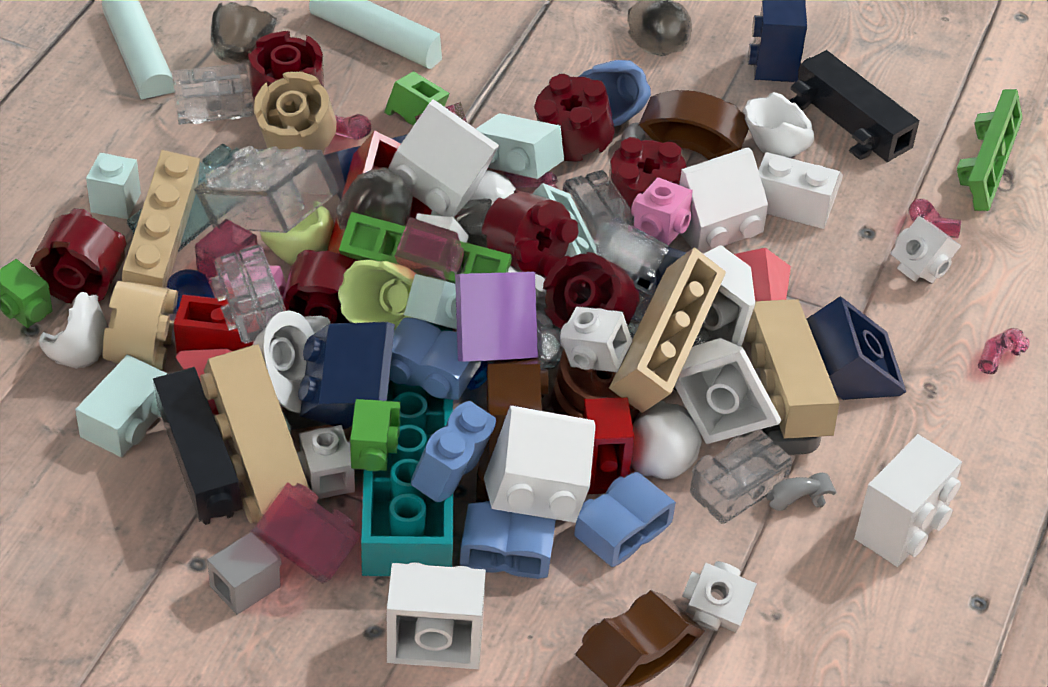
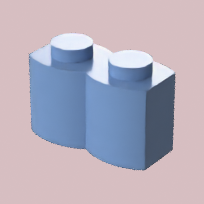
M403 318L394 331L389 379L397 384L420 386L436 398L459 400L480 367L481 361H458L457 332L441 331L436 326L420 319Z
M471 401L457 406L451 413L446 426L437 430L429 438L412 476L411 485L436 502H441L450 497L456 490L462 476L470 472L477 465L494 430L496 418Z
M634 472L625 478L619 477L613 481L606 494L595 500L588 499L583 503L575 524L574 536L609 566L614 567L627 560L642 544L653 540L672 523L676 502L642 474Z
M490 501L468 504L461 544L460 565L471 569H485L489 573L504 571L518 577L547 578L556 519L495 510L491 508Z

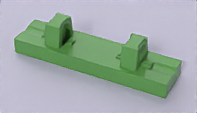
M1003 89L994 112L977 114L974 122L977 138L984 140L978 157L960 159L958 163L960 185L970 187V191L973 194L974 211L990 210L1023 120L1017 89Z
M354 212L350 214L339 248L340 254L349 258L381 262L388 261L406 266L418 275L454 284L455 270L460 256V274L506 273L512 261L511 254Z

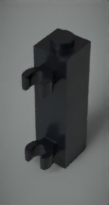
M825 50L800 63L797 82L791 86V90L797 95L789 101L796 103L802 111L810 104H813L849 132L852 138L858 142L849 149V152L856 158L862 160L873 151L883 160L889 162L913 148L920 120L836 56Z
M195 367L153 378L157 406L199 522L202 521L207 525L210 524V519L214 517H233L234 511L243 509L239 481Z

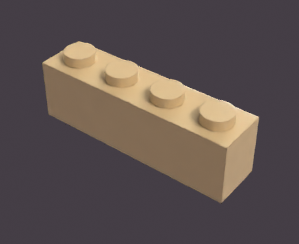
M161 150L123 266V282L130 281L167 288L197 192L200 158Z
M695 247L666 268L609 389L621 398L628 397V402L642 413L671 394L726 274L725 270Z
M799 299L755 301L744 341L746 343L750 342L753 367L759 368L761 383L781 418L779 426L784 439L834 436L840 403Z
M259 344L209 358L204 369L205 374L200 375L201 385L207 400L214 399L219 413L214 416L223 441L228 439L233 456H230L231 463L238 481L243 482L247 497L243 498V506L249 522H256L259 532L263 533L309 518L316 509Z

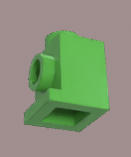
M413 71L395 81L384 113L389 116L398 113L404 117L406 122L414 125L433 99L445 107L450 93Z
M13 260L0 269V310L5 316L10 319L15 318L26 328L40 322L53 311L48 283L19 260Z
M356 399L350 439L352 469L387 471L389 453H397L400 402Z

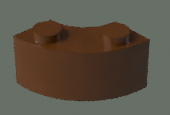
M671 90L651 96L639 122V126L652 140L661 143L674 142L680 148L702 154L708 160L741 150L749 130L745 121V114L734 104L706 93L689 90Z
M538 358L487 361V412L496 418L494 430L488 440L489 458L492 457L510 405L542 411L541 395H548V369H540Z
M650 590L647 594L637 598L625 613L614 618H604L600 623L589 628L582 638L583 645L575 655L608 687H639L675 663L692 647L705 630L694 622L670 598Z

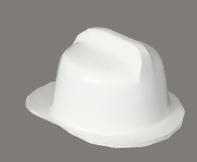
M288 310L274 315L269 320L266 328L257 335L253 345L259 344L279 404L291 412L300 413L302 401L298 398V390L302 379L305 377L307 362L303 358V350L307 339L314 332L309 322L302 315Z

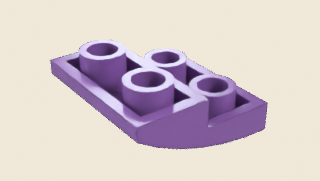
M535 272L455 274L458 361L538 358Z

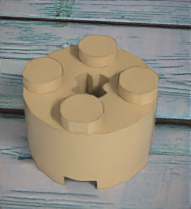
M304 72L283 73L284 78L273 82L269 86L265 83L255 97L254 112L261 132L271 153L289 160H315L323 156L325 148L329 146L336 133L337 121L329 95L319 80L313 75Z
M117 281L109 307L113 308L109 328L105 327L103 359L119 364L128 354L164 371L168 349L163 346L164 344L172 345L174 340V321L170 320L169 315L175 313L178 291L130 281Z

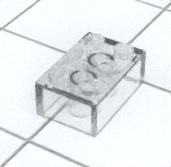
M248 146L240 149L233 154L234 160L226 166L215 168L207 173L205 176L206 180L194 189L214 229L287 233L340 191L322 150L303 149V147L278 149L276 146L267 149H254L253 146Z

